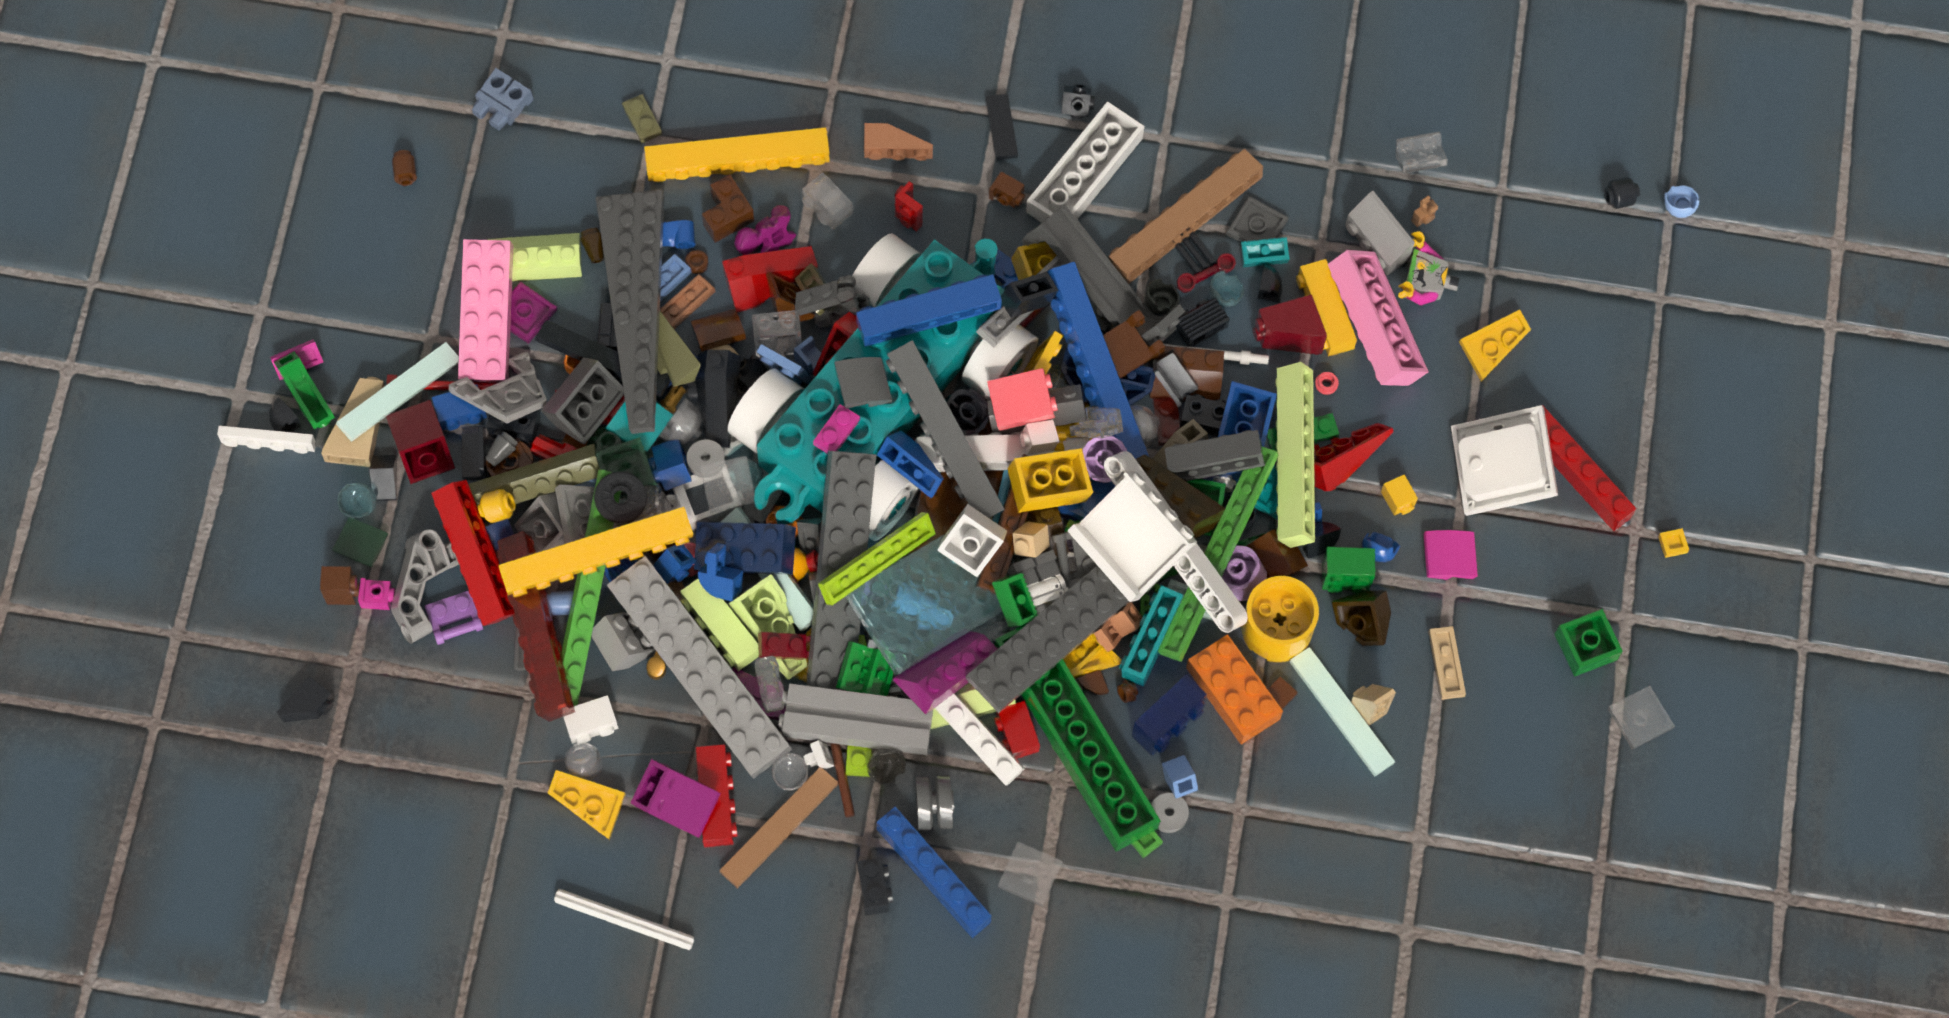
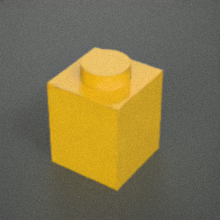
M1405 474L1383 484L1381 493L1394 516L1399 513L1405 515L1414 509L1418 497Z

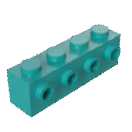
M1162 585L1158 593L1154 592L1149 603L1151 606L1149 613H1144L1139 625L1141 630L1131 640L1129 647L1132 649L1129 655H1125L1121 661L1119 668L1122 669V678L1140 686H1145L1160 654L1158 650L1183 599V594Z

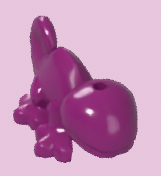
M784 205L775 206L771 211L772 217L760 220L754 229L749 227L742 228L737 233L734 241L737 251L740 254L748 255L754 252L761 243H763L761 253L778 251L780 246L791 245L796 237V233L788 231L786 228L791 218L788 207Z

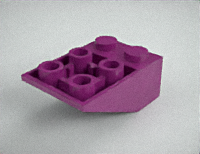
M651 759L630 804L699 838L721 793L666 764Z

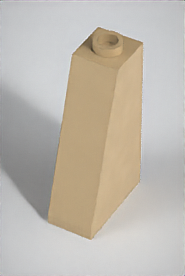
M376 377L360 378L338 420L385 387L384 382ZM380 421L352 442L335 424L322 449L324 461L370 467L372 457L374 456Z

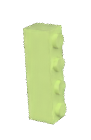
M699 578L680 591L681 604L688 613L691 611L695 615L694 621L702 631L706 629L710 635L708 638L716 649L720 647L724 652L723 658L730 667L735 666L740 671L759 657L758 643L723 599L716 598L705 591L700 584Z

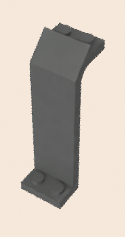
M1063 205L1022 238L1027 246L1034 241L1039 244L1045 240L1064 265L1075 261L1086 293L1114 328L1125 322L1133 313L1140 310L1145 317L1146 323L1135 329L1148 347L1159 339L1163 342L1177 329L1175 326L1181 321L1179 317L1185 312L1182 306L1179 304L1162 316L1153 314L1066 205Z

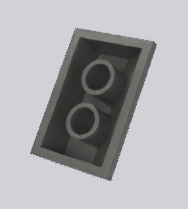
M583 357L542 408L541 412L556 427L581 444H585L624 396L623 386L598 360Z

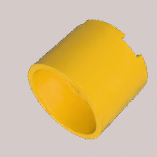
M1275 576L1265 579L1252 590L1245 608L1248 618L1247 622L1241 626L1242 636L1247 647L1259 656L1267 659V661H1290L1307 648L1314 633L1319 617V606L1314 593L1306 584L1292 577ZM1275 620H1278V622L1283 625L1279 626L1278 623H1275Z

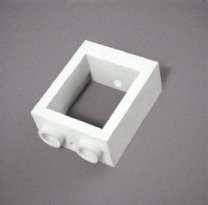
M724 464L721 472L713 477L702 478L691 475V482L673 488L674 495L677 496L680 506L685 507L692 531L697 530V522H719L736 507L742 509V504H745L741 491H736L734 484L737 483L732 470L728 471L726 464ZM723 477L733 502L694 515L685 490Z

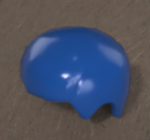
M1373 532L1369 537V533L1365 535L1362 541V548H1375V562L1386 563L1393 560L1400 548L1399 543L1378 532Z

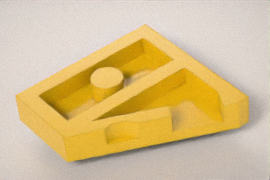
M1093 633L1064 657L1063 661L1075 679L1097 670L1101 671L1117 666L1121 663L1122 659L1112 650L1107 652L1097 642L1096 636Z

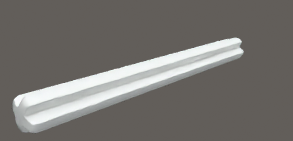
M558 889L555 894L554 900L558 904L690 950L693 946L694 937L561 889Z

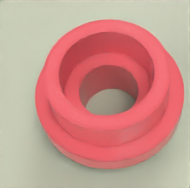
M1331 372L1320 373L1315 380V387L1322 394H1332L1338 388V379ZM1326 381L1329 382L1331 386L1325 387L1322 383Z

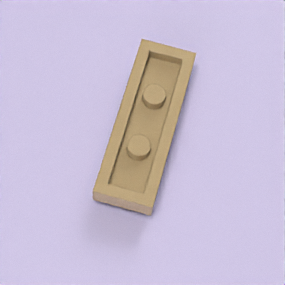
M1453 626L1429 629V639L1441 700L1465 697L1466 691Z

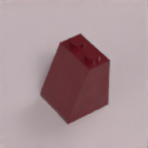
M1312 294L1259 309L1258 316L1255 319V328H1253L1255 340L1260 341L1261 347L1265 349L1319 355L1323 352L1327 333Z
M430 400L386 416L410 484L455 469Z

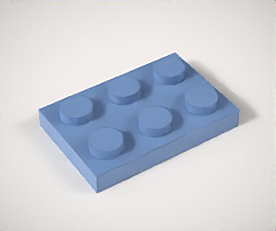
M762 344L757 350V353L762 357L760 361L765 363L769 369H778L799 386H801L802 382L809 385L813 377L807 371Z

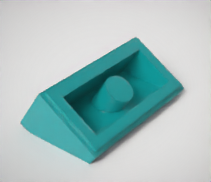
M1287 237L1241 242L1242 267L1264 266V263L1268 265L1284 264L1290 260Z

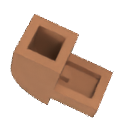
M1129 602L1094 632L1097 642L1107 652L1113 650L1122 637L1137 630L1142 616L1133 603Z

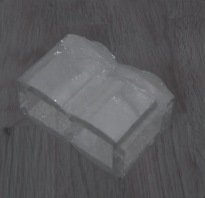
M768 656L756 659V680L760 687L761 703L767 713L784 710V687L780 681L779 664L776 658Z

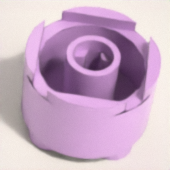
M1236 546L1222 575V579L1238 601H1248L1252 590L1260 582L1267 579V571L1251 548Z

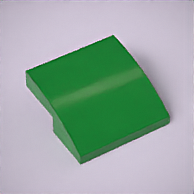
M849 641L836 688L850 692L887 696L899 655L875 648H867L865 645Z

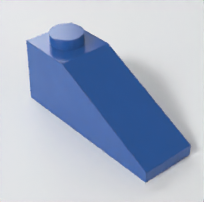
M903 431L887 436L877 456L930 498L934 496L944 479L921 446Z

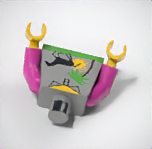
M1422 232L1411 233V236L1415 238L1412 240L1415 242L1413 247L1416 246V249H1414L1406 282L1398 285L1399 288L1403 289L1402 292L1398 293L1399 298H1407L1418 305H1424L1439 300L1444 288L1457 291L1460 277L1447 275L1449 263L1424 241L1425 238Z

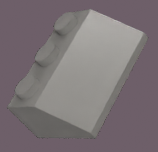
M1371 191L1348 214L1346 228L1352 236L1355 235L1359 240L1363 251L1376 253L1387 276L1409 262L1415 242L1376 193Z

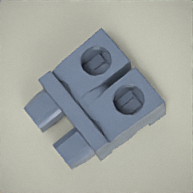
M495 68L481 90L476 93L477 101L472 108V112L480 119H483L488 112L492 113L493 116L490 118L489 124L499 131L506 123L511 126L526 105L529 106L534 99L530 89L516 80L513 81L510 76Z

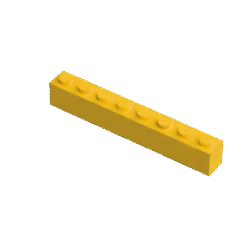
M826 128L644 147L648 181L663 182L666 179L674 178L684 180L693 176L709 177L712 174L729 175L740 171L751 173L759 169L776 170L787 166L797 168L806 164L822 165L825 162H830Z
M681 507L498 566L507 594L519 597L527 594V589L533 587L541 590L551 586L550 582L560 580V583L574 579L573 575L583 572V575H588L596 572V567L606 565L607 568L621 564L620 560L628 557L630 561L643 557L644 552L650 550L653 553L666 550V545L675 543L676 546L690 542L689 538L693 537V532L685 507Z

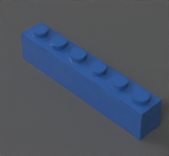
M979 275L971 281H958L946 288L936 287L927 293L920 295L911 294L899 301L889 300L881 306L864 307L859 312H856V322L864 347L999 310L1001 309L1002 299L994 275Z
M896 807L876 822L877 831L971 938L991 923V914Z

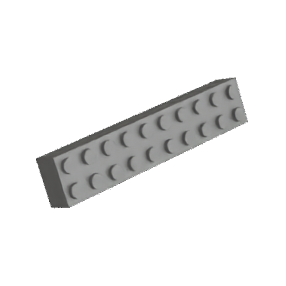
M646 556L607 584L608 588L753 779L792 750Z

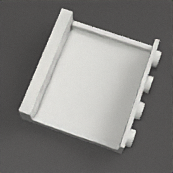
M1130 471L1123 474L1125 478L1080 523L1074 524L1068 532L1128 601L1133 602L1139 600L1197 541L1193 538L1194 534L1191 529L1182 525L1177 520L1178 515L1169 507L1167 508L1161 502L1162 497L1145 484L1146 479L1139 472Z

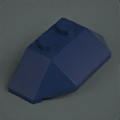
M1066 348L1060 371L1069 386L1079 384L1082 386L1084 402L1089 403L1085 396L1081 379L1076 373L1073 358L1069 354L1068 348ZM1141 365L1120 379L1130 406L1152 392L1156 376L1153 368Z

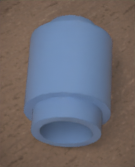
M574 591L551 592V594H545L546 614L552 613V616L569 615Z

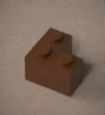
M730 174L710 185L711 197L717 206L702 213L703 226L714 243L753 223L754 212Z

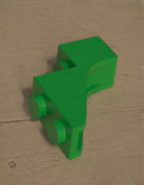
M293 351L275 361L274 364L285 385L291 391L307 421L314 429L327 426L331 422L330 420L335 417L310 378L299 356Z

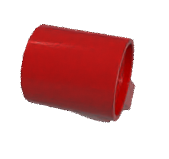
M540 434L532 443L530 451L533 455L545 460L576 450L577 448L567 443L560 444Z

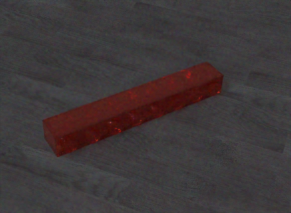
M524 531L497 541L499 547L497 555L503 564L536 553L533 538ZM536 587L527 589L528 593L525 595L514 597L513 594H507L509 603L514 609V624L520 633L518 642L525 654L523 663L530 675L529 687L535 695V711L539 717L550 722L575 713V708L545 588L537 590Z

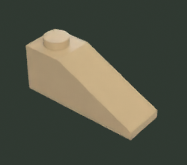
M1375 684L1367 688L1362 686L1353 693L1354 697L1351 703L1369 726L1387 714L1396 692L1393 688Z

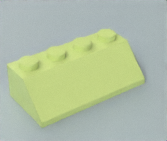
M580 233L488 239L512 242V281L582 277Z

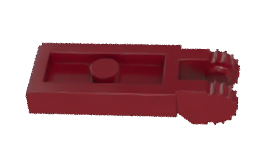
M758 633L759 658L809 659V651H806V644H810L811 636H806L805 634Z

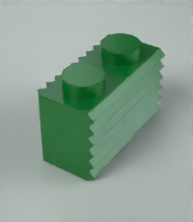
M1022 573L1008 575L992 582L1008 627L1024 625L1038 616L1036 614L1037 610H1035L1036 606L1033 605L1034 601L1031 600V592H1028L1029 588L1026 587L1027 583H1025L1024 574Z

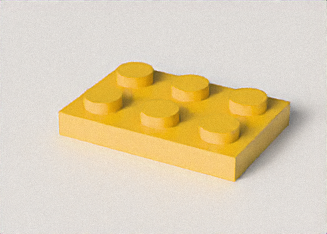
M1054 331L1040 344L1023 373L1043 368L1046 374L1051 367L1050 360L1058 354L1062 347V344L1059 342L1063 335Z

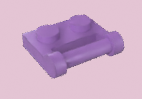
M469 591L425 605L438 645L445 643L444 640L473 630L477 632L484 630ZM469 617H472L473 621L452 627L450 629L444 631L440 630V627L458 622L460 620Z

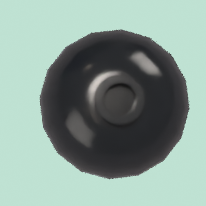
M959 389L945 399L964 436L977 434L985 428L989 419L986 411L988 406L981 394L972 389Z

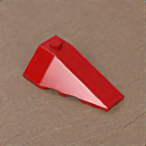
M812 246L748 254L722 261L723 273L736 312L759 307L765 303V300L770 298L766 278L768 272L790 283H796L795 278L810 263L818 268Z
M1376 423L1353 431L1349 438L1339 439L1336 437L1330 439L1331 444L1320 448L1318 444L1314 445V487L1326 492L1336 489V486L1344 483L1394 432L1393 428Z

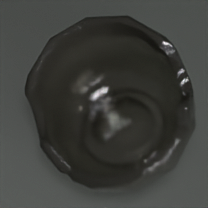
M892 748L876 750L870 756L867 763V773L871 780L881 785L894 783L895 778L899 774H904L906 769V760L903 754Z

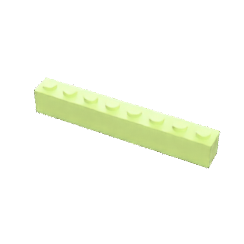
M1302 362L1277 368V378L1275 380L1277 387L1276 449L1279 455L1278 463L1276 464L1278 473V484L1276 486L1278 494V506L1276 508L1278 528L1276 533L1278 540L1290 548L1315 542L1313 370Z

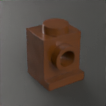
M1001 171L989 188V199L993 201L994 198H997L1001 204L1009 205L1013 208L1016 205L1020 206L1026 196L1024 194L1025 184Z

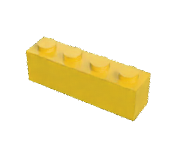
M1324 259L1300 266L1299 273L1296 276L1299 289L1303 288L1305 296L1312 294L1327 333L1323 350L1326 349L1328 356L1353 350L1357 339L1336 283L1331 276L1327 260Z

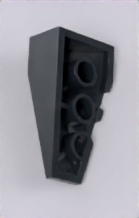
M706 350L697 357V360L700 362V369L695 378L705 439L717 442L722 448H730L732 435L728 433V424L735 410L741 356L730 350Z

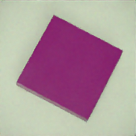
M520 281L512 291L510 332L529 344L546 320H549L554 315L557 307Z

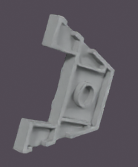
M527 351L509 359V366L517 374L516 376L488 388L479 390L468 377L449 384L450 393L505 423L537 411L547 403L546 396L540 381L536 377L535 368L530 362V356Z

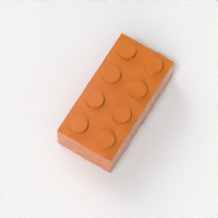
M1228 634L1188 659L1186 669L1241 745L1281 719L1283 710Z

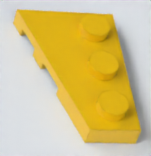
M557 770L548 791L550 796L610 840L626 795L625 792Z

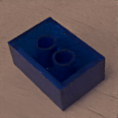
M1186 674L1135 721L1132 737L1151 756L1157 751L1162 753L1169 746L1170 743L1168 741L1174 735L1179 737L1186 730L1187 727L1185 725L1191 719L1196 721L1203 714L1204 711L1202 709L1206 705L1205 699L1207 694Z

